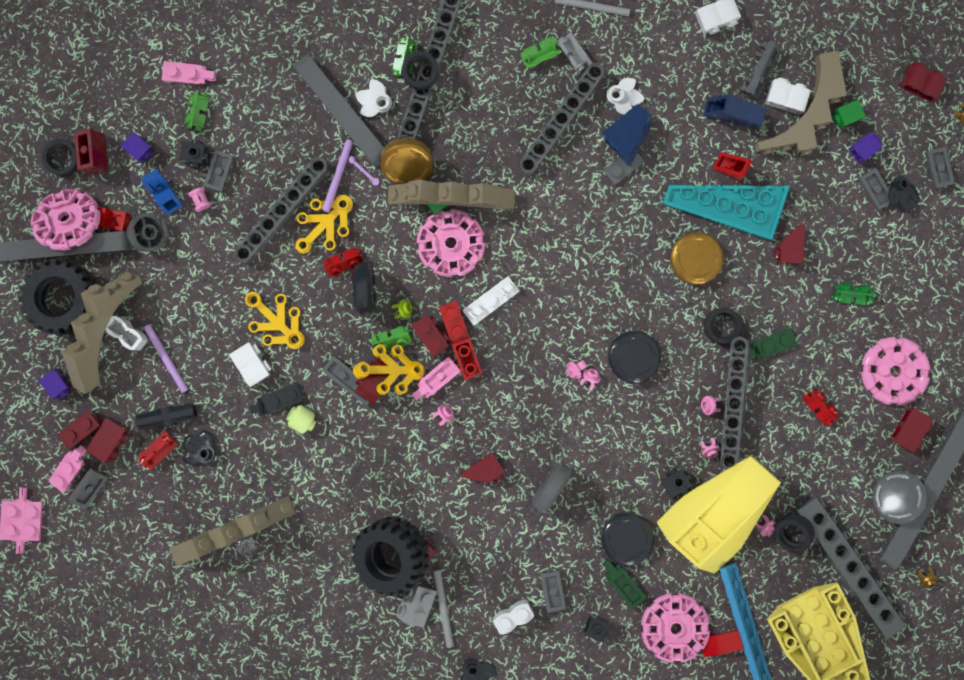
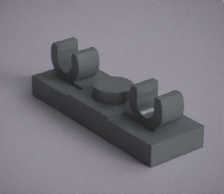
M770 40L768 45L765 43L760 44V47L765 51L763 53H756L760 60L754 67L752 79L749 77L744 78V81L749 83L747 87L740 86V90L744 94H748L750 99L754 101L758 100L781 50L775 41Z

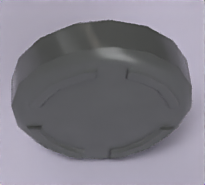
M564 463L556 464L533 496L532 507L540 512L548 511L570 480L571 468Z
M895 471L879 479L873 489L872 500L874 508L883 519L891 524L906 525L914 523L923 516L928 507L929 496L927 488L918 477L909 472Z

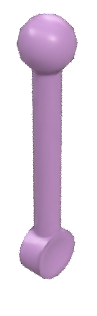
M354 156L348 158L349 163L357 166L372 180L373 185L379 184V179L374 178L356 161Z

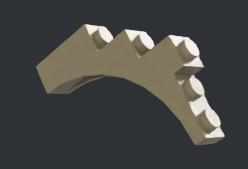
M839 51L822 53L815 58V88L804 114L786 132L774 138L756 143L754 145L756 153L761 152L762 155L771 154L775 149H780V152L791 150L793 146L794 154L800 153V156L812 154V151L817 148L814 127L815 130L827 128L826 125L832 122L829 104L841 103V100L847 96Z
M415 180L408 181L406 184L389 185L388 205L439 204L509 210L514 209L515 190L484 183L467 185L457 182L436 183Z
M127 271L112 282L107 283L104 287L95 284L81 293L86 313L71 322L77 341L61 351L72 386L80 392L87 394L101 384L98 373V356L104 331L120 303L142 284L141 277Z
M289 496L169 549L176 566L259 532L296 514Z

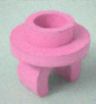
M584 360L577 364L569 362L567 363L566 371L571 378L579 379L581 378L580 371L586 368L587 365Z
M591 368L585 369L582 373L583 377L580 384L583 385L585 381H590L589 389L592 390L595 383H599L601 380L599 373Z
M705 396L701 402L703 412L706 415L720 412L721 409L716 408V401H720V398Z
M442 404L438 407V411L433 414V418L440 415L442 421L439 425L441 426L454 419V412L451 407Z
M710 438L712 445L706 446L704 441H702L701 449L703 450L702 455L704 458L713 459L719 455L721 448L719 445H716L714 438Z
M763 515L762 518L766 521L765 525L761 526L756 523V527L761 531L760 534L763 537L766 535L770 536L775 532L776 522L774 520L769 521L768 517Z

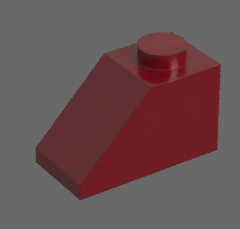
M805 224L796 226L777 244V248H774V259H777V264L804 263Z
M491 452L460 473V475L466 479L486 483L493 481L496 483L504 477L502 474L505 473V470Z

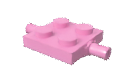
M19 487V499L14 501L3 500L1 504L0 540L17 542L16 554L24 553L26 541L41 540L43 502L27 499L28 488Z

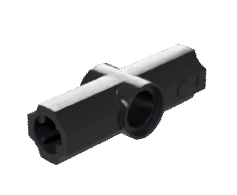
M188 403L136 415V425L139 431L194 420L197 419L196 407L194 403Z

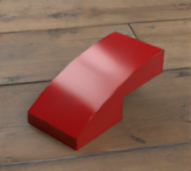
M97 208L101 215L98 227L116 231H127L130 219L129 213Z
M735 629L720 634H711L707 645L702 649L704 657L743 650L739 631Z

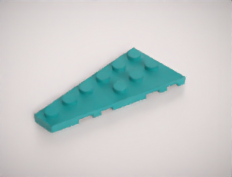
M669 185L662 204L771 241L790 186Z

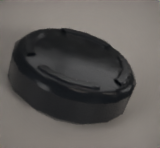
M358 262L352 270L354 307L360 315H371L376 308L374 269L368 262Z
M628 331L619 335L611 343L608 350V364L612 373L618 379L627 383H641L650 379L657 372L661 363V352L657 342L650 335L641 331Z
M632 512L617 513L609 518L602 528L600 537L602 548L607 556L617 564L626 566L639 564L645 560L651 553L655 540L653 529L648 521Z

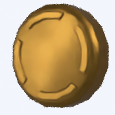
M401 138L385 146L381 153L380 168L383 175L395 184L426 180L432 172L433 156L431 150L423 142L411 138Z
M693 232L682 236L673 245L670 253V266L674 274L681 281L691 285H702L713 280L723 265V251L719 243L712 236L702 232Z

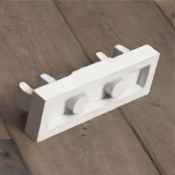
M508 276L462 311L471 323L476 325L520 291Z

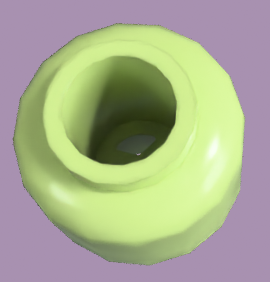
M302 405L292 407L286 418L288 426L301 434L307 430L311 431L316 424L314 420L315 413Z

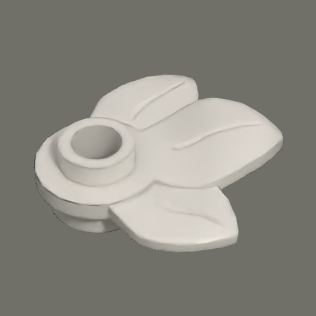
M632 78L622 79L618 85L611 86L606 94L608 101L614 104L616 111L622 115L631 110L632 106L640 104L644 100L643 95L634 89L636 80ZM613 92H618L619 97L614 98L612 95Z
M370 80L369 90L355 93L358 102L363 105L360 114L365 117H373L379 112L385 113L392 106L391 98L386 94L385 86L377 80ZM381 100L386 102V105L383 107L379 105Z

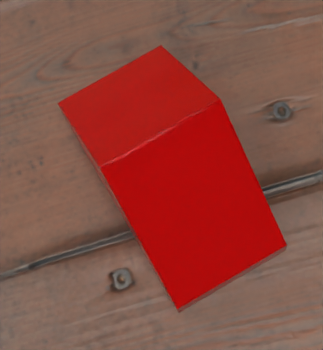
M721 152L713 170L740 182L744 179L752 160Z

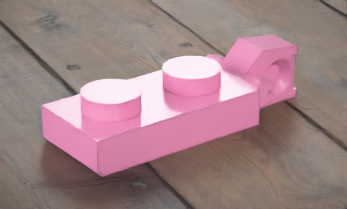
M164 61L162 81L193 85L205 84V80L216 81L215 72L207 71L205 66Z
M450 357L446 358L417 384L419 389L412 396L416 401L423 395L427 398L430 395L432 396L459 374L461 370Z
M80 446L73 452L69 451L49 479V482L62 493L66 492L85 464L82 457L87 450L83 446Z

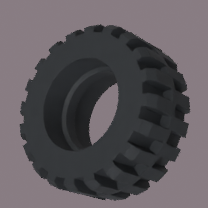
M52 260L50 263H41L40 268L34 267L30 270L32 275H26L23 279L26 283L21 285L19 290L23 291L22 296H19V302L23 303L20 309L22 313L27 314L25 319L29 323H33V327L38 330L58 335L74 334L71 322L86 313L81 293L90 286L97 284L94 278L90 277V273L87 270L82 269L81 266L58 260ZM58 280L68 281L75 293L72 308L62 316L51 314L45 304V295L49 286Z
M390 516L384 517L364 528L354 540L355 545L352 547V553H354L352 561L356 565L354 569L356 573H359V579L362 583L365 582L367 584L366 587L370 590L375 589L376 593L381 595L385 593L386 596L400 595L424 577V573L427 572L429 567L427 564L430 561V555L427 554L429 548L428 544L424 543L425 538L423 534L420 535L419 529L415 525L411 526V522L405 519L401 521L400 517L395 516L393 518ZM381 542H386L396 549L401 559V570L394 569L385 562L380 550Z

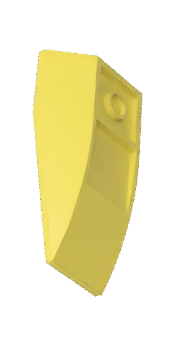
M749 456L683 495L657 521V524L669 543L696 567L715 574L742 548L781 481L755 458Z
M837 582L816 586L780 604L767 618L783 652L807 680H870L856 617Z

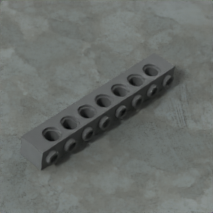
M810 497L794 508V511L811 522L815 531L814 540L880 635L888 640L906 627L903 622V615L892 607L893 601L887 594H883L880 589L882 588L880 582L869 574L871 572L869 566L865 562L860 561L858 558L860 556L859 552L854 546L849 545L847 542L848 536L843 530L838 529L836 526L838 522L832 514L828 515L825 510L826 505L822 499ZM820 513L821 520L815 523L814 516ZM831 529L832 536L826 539L825 532ZM842 545L843 552L840 555H837L836 549L838 546ZM853 561L854 568L848 571L847 565ZM865 578V584L859 587V580ZM876 594V600L870 603V596ZM883 610H887V616L885 618H881V612Z

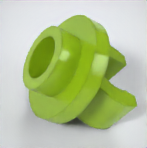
M400 300L398 304L392 306V309L398 308L399 314L394 316L395 319H406L411 316L412 306L406 300Z

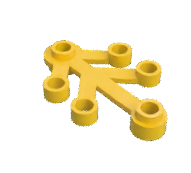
M346 195L338 196L333 201L331 206L333 210L329 214L307 215L304 212L299 213L297 221L302 225L314 222L320 223L306 238L297 240L296 249L300 253H308L312 248L311 243L326 229L324 247L328 251H333L336 248L334 220L339 214L340 226L337 232L341 237L349 235L347 213L353 208L351 198ZM313 199L310 202V207L314 211H319L323 208L325 201ZM342 201L347 203L344 208L340 207ZM314 202H319L318 208L313 207ZM302 215L306 216L304 222L300 221V216ZM342 228L347 229V233L344 235L340 233ZM330 241L334 244L332 248L327 247V243ZM302 242H306L307 244L306 248L304 249L300 248V244Z
M250 292L246 295V304L252 308L256 307L272 322L258 323L252 321L249 323V330L253 333L280 330L285 335L272 337L269 334L264 335L262 338L264 345L287 344L291 349H299L303 346L305 338L299 331V316L301 315L299 308L292 307L289 310L291 330L285 325V304L287 302L285 295L278 294L275 297L277 316L262 303V298L258 293ZM254 296L257 297L255 304L251 303V298ZM279 296L284 297L283 303L278 302ZM293 309L298 311L297 316H292L291 312ZM254 323L258 325V329L255 331L251 329ZM297 336L299 341L293 343L292 337ZM266 337H271L272 341L270 344L265 343Z
M379 344L373 348V354L379 357L387 366H369L366 362H359L354 366L353 374L358 379H363L369 374H389L383 382L377 385V392L381 395L390 391L391 384L399 375H406L402 382L394 387L395 393L402 395L407 392V386L412 380H419L424 376L425 370L420 362H412L403 353L402 346L395 345L390 350L391 355L398 358L404 364V366H399L386 353L385 346ZM381 385L385 387V391L381 389Z

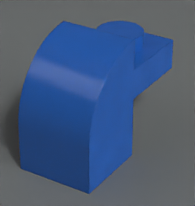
M158 169L141 178L143 185L150 191L157 205L166 215L183 206L167 178Z

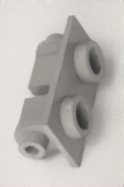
M572 32L557 41L558 47L562 49L578 74H581L593 63Z

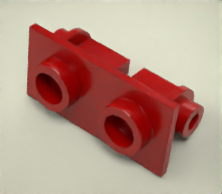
M352 248L342 252L344 259H340L339 254L326 258L323 264L328 276H338L343 271L353 269L358 262H364L359 248Z
M813 387L811 395L808 392L803 396L804 402L812 412L817 408L820 409L815 415L823 425L830 426L834 422L832 419L838 422V410L834 405H829L825 401L826 396L821 390L817 391Z
M165 430L138 456L140 459L139 463L151 471L179 444Z

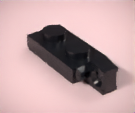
M298 383L261 396V398L257 399L258 404L250 406L249 409L251 414L262 411V414L265 415L304 401Z

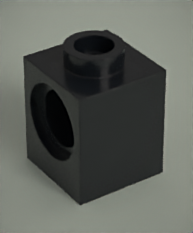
M590 613L583 632L587 637L604 642L610 623L608 620Z

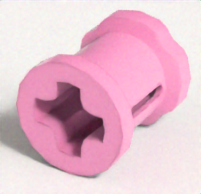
M204 187L194 189L188 193L196 206V212L212 206L211 202H208Z

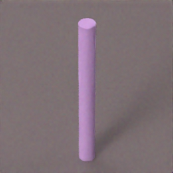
M346 139L322 208L324 212H330L353 145L351 140Z
M150 324L144 327L145 332L182 393L188 391L187 385Z

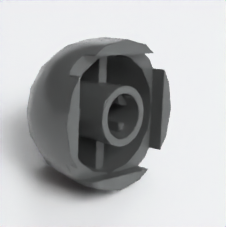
M144 213L136 216L131 220L127 228V238L130 244L142 252H152L160 249L168 237L165 222L153 213Z

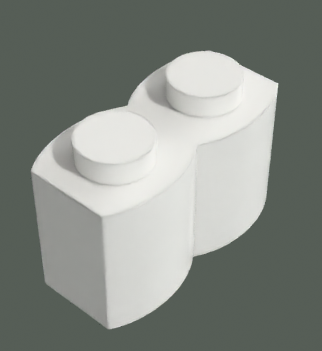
M719 0L698 9L695 13L703 34L709 33V35L719 32L721 27L727 26V28L735 26L741 17L734 0Z
M784 78L774 79L771 82L765 104L802 115L811 90L807 89V86L797 83L792 85Z
M112 315L105 329L107 333L115 338H119L124 347L140 351L148 342L147 336L142 331L134 329L127 319Z
M251 342L229 354L249 387L254 386L271 375L269 363L266 360L262 361L259 356L261 354L260 349L256 344L252 345Z
M521 600L516 602L510 609L499 611L493 617V623L499 634H506L511 632L517 625L528 623L534 617V613L528 601Z

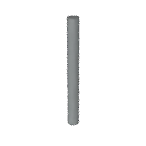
M555 0L554 2L556 4L629 17L630 9L583 0Z
M436 570L433 571L446 647L451 648L454 647L441 571Z

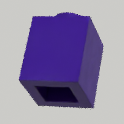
M132 132L120 145L141 164L148 162L153 157L152 152L154 149L135 132Z
M870 132L848 150L861 164L883 146L880 144L881 140L879 137Z
M53 369L38 380L51 399L59 398L61 400L70 394L69 390L73 388L60 369Z

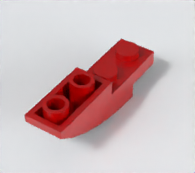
M457 300L438 306L464 380L481 375L482 371Z

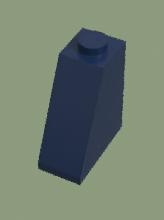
M727 94L708 98L703 117L755 128L763 125L766 107Z
M638 104L602 132L605 143L628 166L632 164L652 126L651 114L647 109H642Z

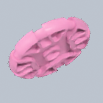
M65 189L57 194L52 193L39 203L38 209L34 210L32 214L31 228L34 229L33 235L44 247L49 246L51 250L65 251L71 250L70 247L76 245L79 247L93 236L94 230L98 229L101 217L100 211L97 210L99 206L93 197L87 193H81L80 190ZM69 216L68 220L61 221L62 217ZM73 235L74 238L67 240L68 236Z
M457 209L444 212L441 210L436 215L432 214L429 216L424 226L421 225L416 243L419 245L418 255L422 263L426 267H430L433 273L450 278L453 275L463 276L475 268V264L481 261L485 251V243L483 242L484 232L478 221L469 217L468 213ZM452 218V223L445 224L444 219ZM463 222L469 225L466 230L460 227ZM433 225L438 228L434 234L429 231ZM469 237H475L476 243L470 244ZM448 238L456 240L457 243L454 248H448L445 245ZM432 242L433 249H427L426 243ZM468 252L472 255L469 261L464 258ZM436 256L442 260L439 264L433 261ZM449 262H457L458 267L450 268Z
M888 337L876 342L877 345L869 348L862 361L863 372H861V377L866 390H869L873 394L872 397L887 405L892 403L900 406L916 400L915 397L923 394L929 384L928 371L931 368L926 353H922L919 349L920 346L907 338L896 339L895 337ZM894 347H900V352H894ZM883 351L885 355L880 358L878 353ZM911 353L916 357L913 361L908 357ZM871 365L877 366L876 373H871ZM893 366H898L900 369V374L897 377L891 374ZM916 369L920 370V377H915L917 374ZM877 382L882 385L880 389L875 386ZM911 384L914 389L909 392L906 387ZM891 390H897L896 396L891 395Z
M678 593V595L665 594L656 598L651 607H647L641 621V625H643V632L641 634L649 651L652 650L657 658L673 663V661L686 662L698 656L697 653L707 645L710 637L708 627L710 620L705 608L702 605L700 606L693 597ZM672 603H678L679 608H672ZM661 608L664 612L658 617L655 613ZM691 608L695 611L692 616L688 613ZM675 623L681 625V630L678 633L671 632V626ZM696 625H701V630L696 631ZM651 626H656L657 632H651ZM693 639L696 644L691 648L687 644ZM660 640L665 644L661 648L657 645ZM673 648H680V653H673Z

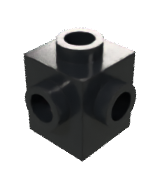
M192 140V143L182 141L179 161L183 164H188L190 168L200 169V166H206V163L209 162L211 153L208 150L209 148L203 144V141Z
M676 468L667 472V477L660 481L670 498L676 495L681 497L690 491L688 488L692 486L690 483L692 478L688 472H683L682 469L677 471ZM676 479L680 480L679 486L675 485Z

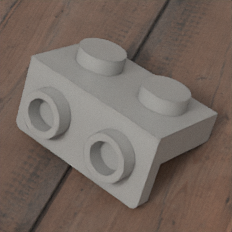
M417 584L404 592L402 602L397 609V618L406 624L424 628L437 591Z

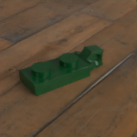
M788 328L754 341L751 344L750 358L755 356L757 360L764 359L798 346L792 329Z
M608 559L602 563L608 571L605 574L607 580L632 610L647 598L619 564L614 567Z

